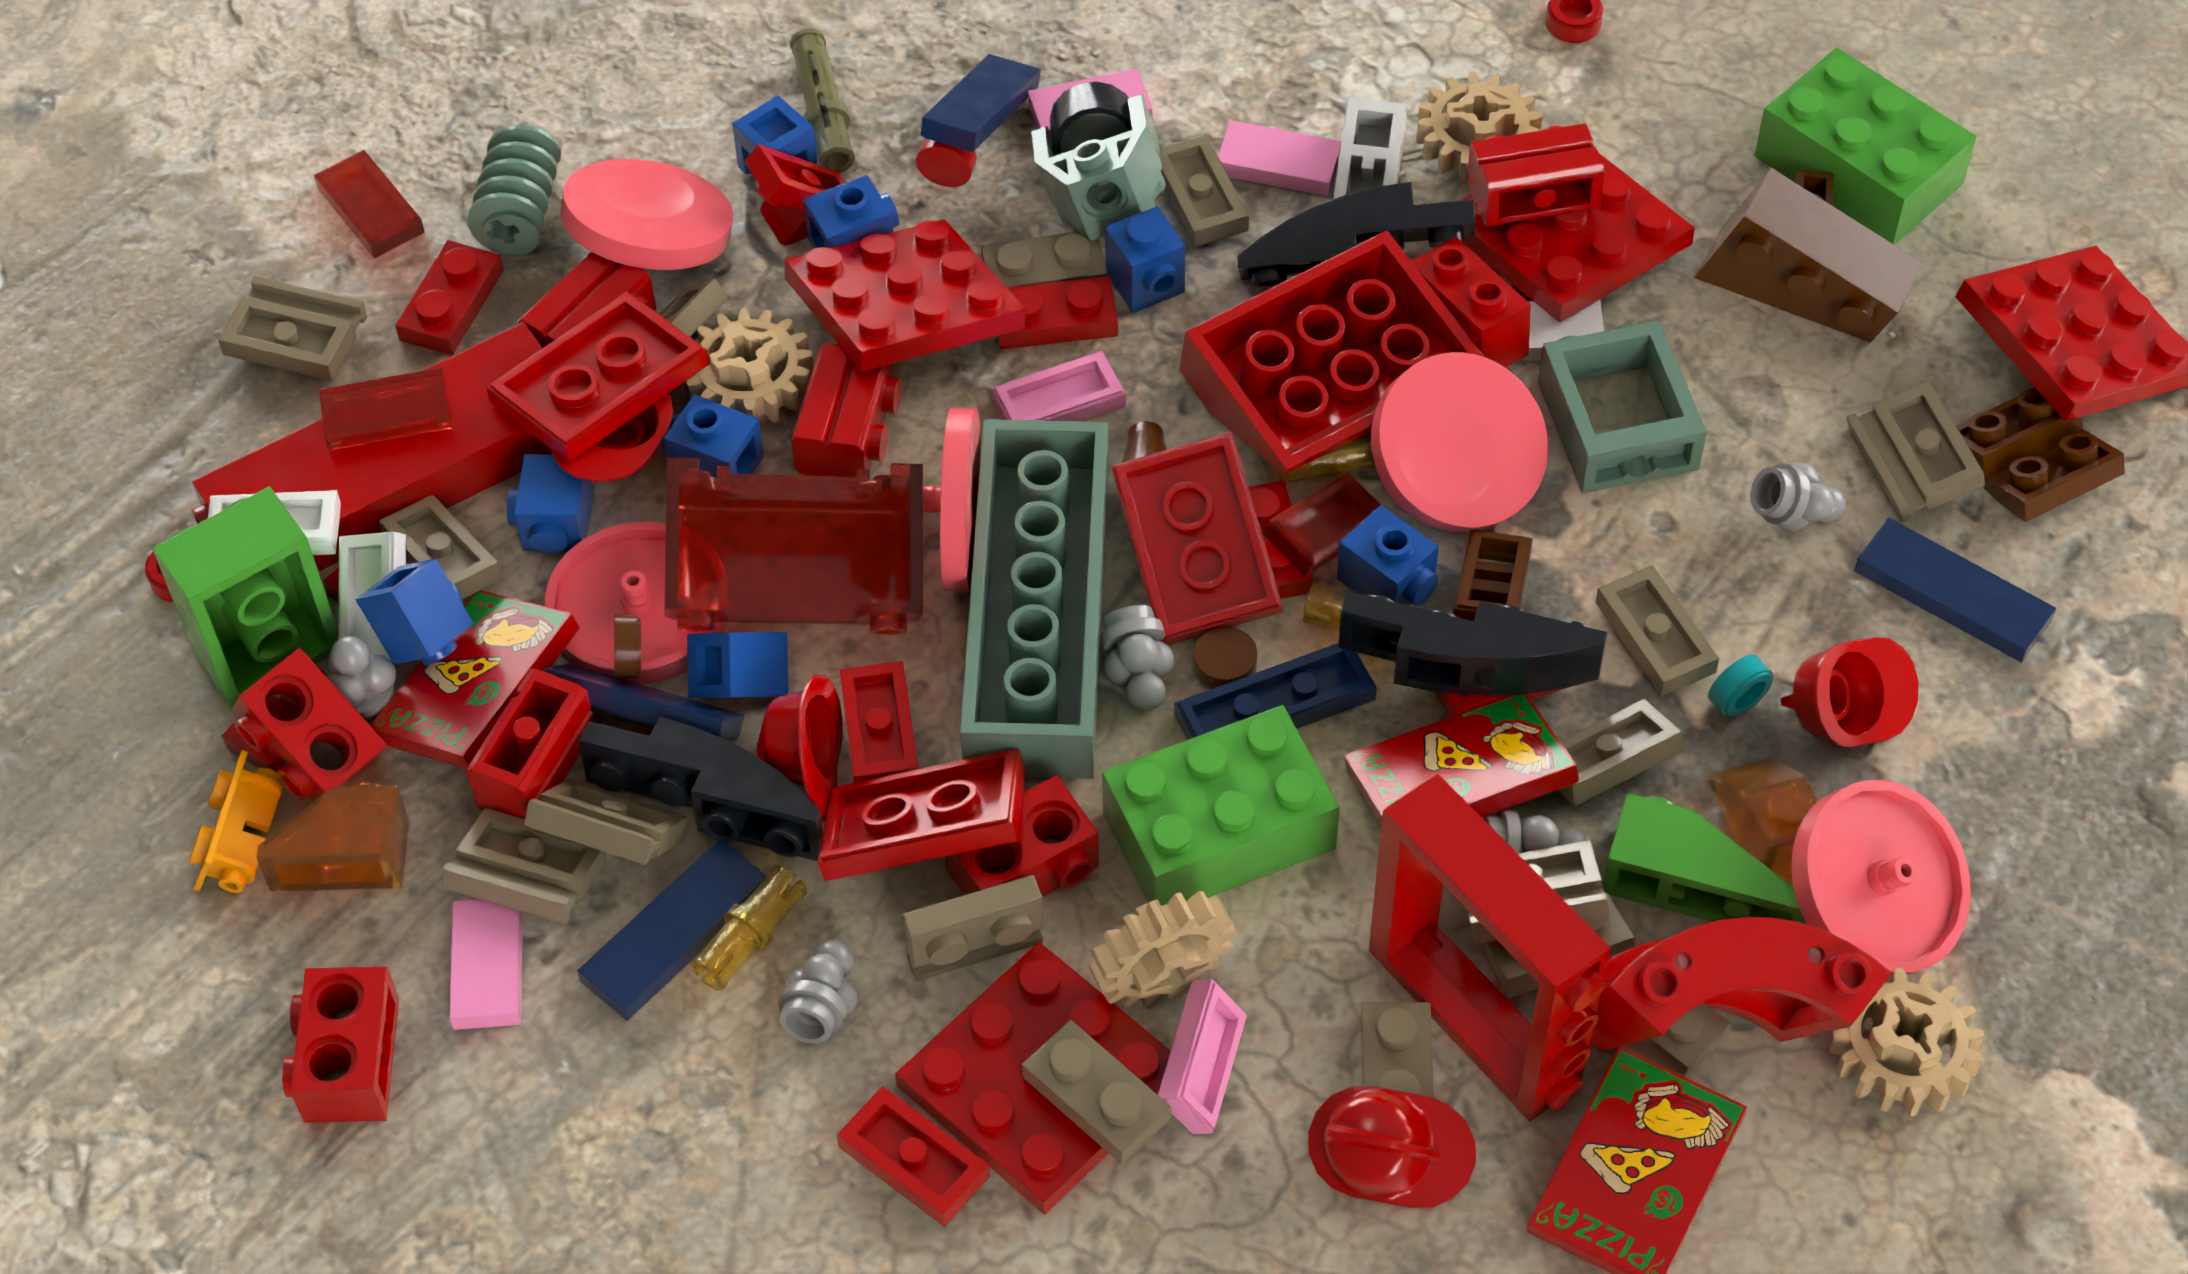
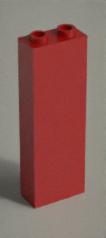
M522 322L193 480L192 483L200 502L199 506L191 509L197 524L208 519L210 496L255 494L269 486L275 493L337 490L341 507L336 554L313 555L318 572L339 562V536L381 533L379 520L432 494L447 509L520 473L524 454L552 455V451L490 403L486 386L540 351L542 346L527 325Z

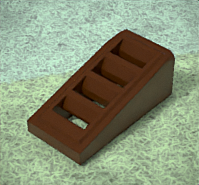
M1471 530L1454 602L1453 615L1458 618L1474 621L1480 601L1498 606L1510 605L1521 609L1533 538ZM1479 558L1502 562H1510L1515 564L1514 566L1498 563L1479 561Z

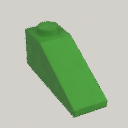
M1627 793L1608 858L1603 883L1604 893L1710 922L1741 917H1768L1805 924L1793 886L1695 811L1676 806L1671 801L1661 797H1642Z

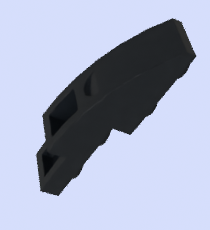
M1412 182L1378 186L1346 194L1316 205L1286 220L1237 256L1241 280H1252V285L1255 287H1275L1287 281L1288 276L1299 275L1386 230L1402 250L1405 249L1404 243L1428 241L1429 247L1435 248L1454 237H1458L1464 243V237L1475 236L1474 200L1414 205Z
M1347 591L1340 611L1338 648L1395 662L1394 684L1427 691L1461 695H1518L1564 689L1598 680L1602 668L1607 632L1590 628L1577 621H1560L1527 613L1518 607L1510 605L1498 606L1480 601L1474 621L1458 618L1442 610L1429 611L1396 603L1381 595L1368 596Z
M659 717L650 736L591 721L588 722L579 739L587 782L598 784L600 787L610 791L623 790L655 798L670 806L694 808L697 831L709 834L718 840L725 842L738 841L770 849L784 857L798 856L818 861L823 835L821 811L787 777L753 753L724 738L663 717Z

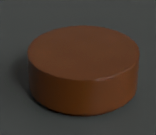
M614 614V679H637V675H641V620L637 618V614Z
M1217 627L1205 632L1199 637L1194 646L1193 667L1196 677L1203 685L1213 689L1256 673L1257 647L1255 642L1247 633L1233 627Z

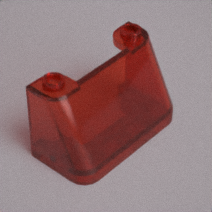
M667 458L665 475L664 615L667 618L677 620V629L689 632L712 631L716 629V622L869 625V632L873 634L899 635L907 633V624L921 619L923 614V464L891 463L890 475H877L874 477V481L870 482V470H857L855 477L730 474V467L717 466L716 478L710 477L709 472L699 470V458Z

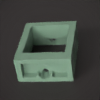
M1660 321L1638 325L1627 324L1613 330L1582 336H1566L1556 341L1543 343L1538 384L1582 493L1699 470L1707 431ZM1647 367L1668 420L1595 434L1574 381Z

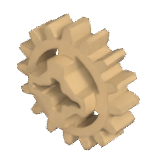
M1469 73L1467 84L1462 85L1453 77L1447 78L1445 92L1432 87L1429 90L1428 102H1421L1419 105L1416 142L1423 144L1422 157L1425 160L1439 158V173L1444 174L1452 168L1459 170V181L1465 182L1468 179L1469 147L1471 142L1485 140L1494 135L1510 136L1541 130L1543 116L1542 113L1534 111L1536 99L1533 96L1519 98L1520 84L1516 82L1507 88L1500 87L1499 76L1494 74L1488 83H1480L1475 73Z
M747 308L740 309L738 320L730 322L721 313L717 315L718 328L712 330L701 325L697 328L698 341L701 346L707 349L709 365L684 382V385L687 386L689 401L695 394L756 418L766 414L774 423L780 421L778 408L785 406L796 411L800 407L798 393H806L814 364L812 351L808 348L807 335L805 332L794 334L793 320L787 318L777 325L773 324L772 311L765 310L759 319H750Z
M1198 891L1185 901L1182 893H1176L1169 900L1168 904L1161 906L1158 900L1148 902L1136 908V915L1127 914L1123 917L1126 924L1123 928L1107 930L1103 934L1107 944L1092 949L1091 954L1095 961L1089 964V968L1102 994L1104 993L1110 1004L1120 1000L1122 1006L1128 1008L1142 998L1145 1006L1152 1005L1160 994H1166L1170 1000L1189 992L1192 980L1201 979L1200 974L1202 972L1218 969L1222 965L1218 956L1233 951L1234 945L1231 939L1237 936V931L1217 896L1207 899L1203 891Z
M1896 968L1891 983L1883 984L1853 1025L1835 1029L1832 1033L1828 1045L1829 1053L1842 1055L1836 1070L1838 1077L1845 1078L1856 1075L1859 1082L1854 1095L1860 1099L1872 1091L1881 1095L1879 1101L1881 1111L1887 1112L1892 1107L1894 1100L1904 1102L1909 1116H1917L1922 1101L1927 1100L1937 1112L1945 1109L1950 1094L1959 1098L1966 1094L1972 1079L1971 1077H1976L1982 1062L1983 1055L1978 1053L1985 1037L1984 1030L1970 1027L1976 1012L1974 1006L1966 1005L1956 1008L1952 1002L1957 988L1950 985L1941 992H1937L1931 988V973L1924 972L1917 984L1908 982L1903 968ZM1871 1017L1873 1023L1869 1037L1862 1039L1861 1025L1867 1018ZM1949 1044L1950 1060L1945 1066H1942L1940 1063L1943 1054L1941 1050L1944 1045Z

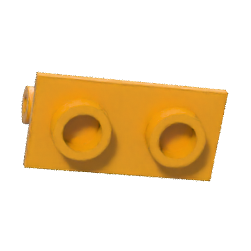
M241 750L232 773L220 769L207 807L219 810L213 828L201 825L188 862L201 866L193 888L194 891H200L206 876L219 879V887L231 893L243 892L245 886L253 883L255 880L256 869L266 838L242 830L244 826H248L266 833L268 832L283 788L279 784L280 777L278 773L271 769L257 768L254 773L243 769L247 751Z

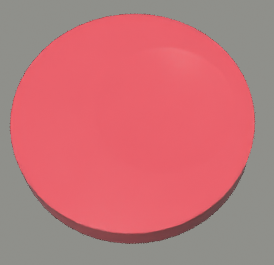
M640 159L606 160L577 170L565 183L560 210L561 221L566 231L586 249L617 263L654 270L686 269L714 260L728 246L733 223V210L729 200L712 183L685 169L665 163Z
M1451 352L1421 360L1403 372L1390 384L1382 395L1374 413L1371 427V449L1377 473L1384 487L1404 511L1418 521L1433 528L1455 533H1470L1471 530H1485L1505 521L1520 511L1531 500L1538 490L1546 470L1548 434L1542 412L1536 400L1523 382L1512 372L1497 362L1479 355Z
M975 408L949 409L943 444L941 487L934 485L923 486L922 511L929 513L940 512V561L942 583L945 591L971 592L981 461L980 421L978 410Z
M632 522L602 529L573 546L558 562L549 578L545 593V607L572 613L580 627L561 655L572 665L613 677L614 614H637V618L641 620V675H637V679L623 680L643 685L664 681L687 671V634L723 633L729 618L730 598L722 564L712 549L701 539L672 525L655 522Z
M1866 780L1837 789L1825 795L1816 802L1804 817L1795 837L1791 867L1796 900L1807 925L1832 933L1865 951L1892 972L1890 977H1893L1896 968H1903L1906 974L1926 969L1939 962L1952 950L1959 940L1968 918L1971 897L1970 876L1965 854L1954 830L1942 813L1929 800L1913 789L1899 783L1886 780Z

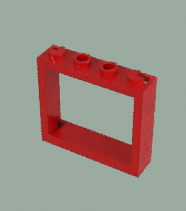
M1435 773L1383 809L1369 952L1416 1002H1431V1018L1529 1122L1548 1108H1551L1554 1112L1562 1110L1567 1106L1568 1097L1584 1086L1582 1079L1586 1061L1591 1054L1589 1047L1593 1028L1599 1018L1597 1009L1601 992L1606 985L1604 977L1611 948L1438 773ZM1443 885L1539 983L1532 1024L1438 927Z

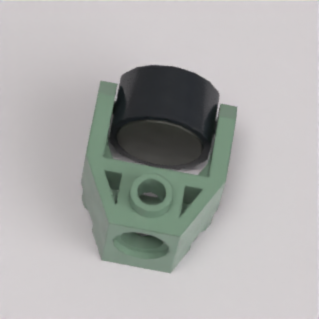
M1096 81L1077 84L1064 91L1053 104L1049 118L1050 130L1048 126L1031 131L1034 159L1050 200L1056 206L1061 220L1065 223H1072L1078 233L1092 241L1105 236V226L1155 207V198L1166 186L1161 172L1163 166L1158 136L1151 112L1148 113L1144 94L1129 98L1125 92L1112 84ZM1102 181H1108V182H1110V183L1105 184V185H1094V184H1096L1097 182H1102Z

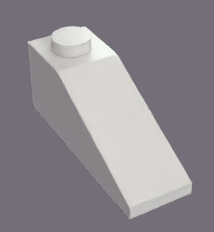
M1348 97L1333 199L1378 186L1398 184L1407 125L1406 104Z

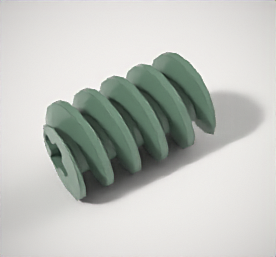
M517 124L505 126L496 131L488 141L487 154L483 159L482 172L478 177L477 189L473 195V205L468 213V227L472 236L481 245L495 253L506 256H524L533 252L539 244V232L543 229L544 215L548 210V198L552 195L553 180L557 175V164L561 160L562 150L557 139L547 131L530 125Z

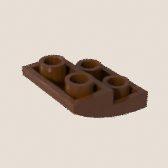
M2036 388L2025 390L2019 396L1988 411L1977 413L1969 420L1956 425L1984 473L1985 486L1982 488L2024 522L2125 474L2123 452L2084 430L2082 417L2065 422Z

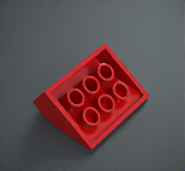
M1386 230L1185 331L1179 371L1214 418L1286 476L1370 432L1374 413L1382 395L1390 384L1411 366L1428 357L1442 353L1463 352L1482 357L1485 356Z

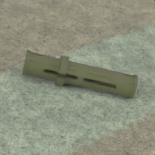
M803 29L792 36L790 48L795 58L800 87L807 109L804 119L814 127L819 165L842 173L851 168L855 162V155L850 145L847 131L850 126L849 112L846 106L839 100L823 33L817 29ZM815 74H818L820 85L818 86L815 83ZM819 96L824 97L825 105H821ZM825 115H828L831 125L828 128L824 119Z

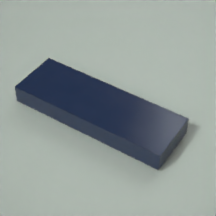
M988 54L922 117L920 136L969 152L975 151L1028 98V91L1039 87L1041 69Z
M1891 518L1886 520L1857 558L1854 569L1856 573L2021 663L2051 623L2056 611V607Z
M1339 643L1174 702V715L1187 740L1284 705L1296 729L1376 700L1377 687L1358 653L1338 648Z
M572 664L544 668V672L581 685V687L586 689L592 709L654 727L659 717L696 727L727 741L740 736L744 719L743 714L627 680L614 679L613 676Z
M722 840L717 841L577 970L580 982L628 1021L769 889L768 877Z

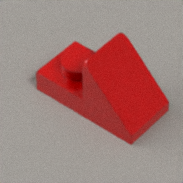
M760 144L755 147L745 160V163L758 182L756 185L758 193L765 199L761 204L760 212L782 245H791L807 238L803 199L846 183L838 171Z

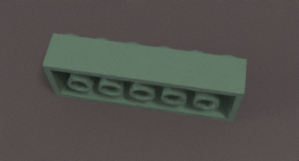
M983 420L960 728L962 760L1010 749H1020L1026 767L1025 777L1051 778L1058 775L1059 778L1094 779L1109 476L1108 422Z

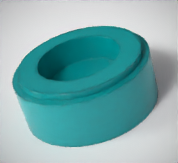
M1756 655L1742 657L1732 663L1717 677L1708 692V699L1725 717L1739 716L1754 707L1766 695L1773 682V672Z

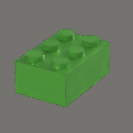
M1836 47L1764 108L1754 156L1793 182L1795 181L1797 170L1833 173V207L1895 245L1964 184L1977 136Z
M270 486L250 497L237 500L227 509L191 528L175 533L170 539L152 548L195 657L231 710L243 692L299 647L316 665L329 657L333 644L338 641V629L308 539Z
M1284 705L1102 771L1103 815L1147 902L1158 900L1161 906L1166 905L1176 893H1182L1185 901H1187L1198 891H1203L1208 898L1336 849L1340 807Z

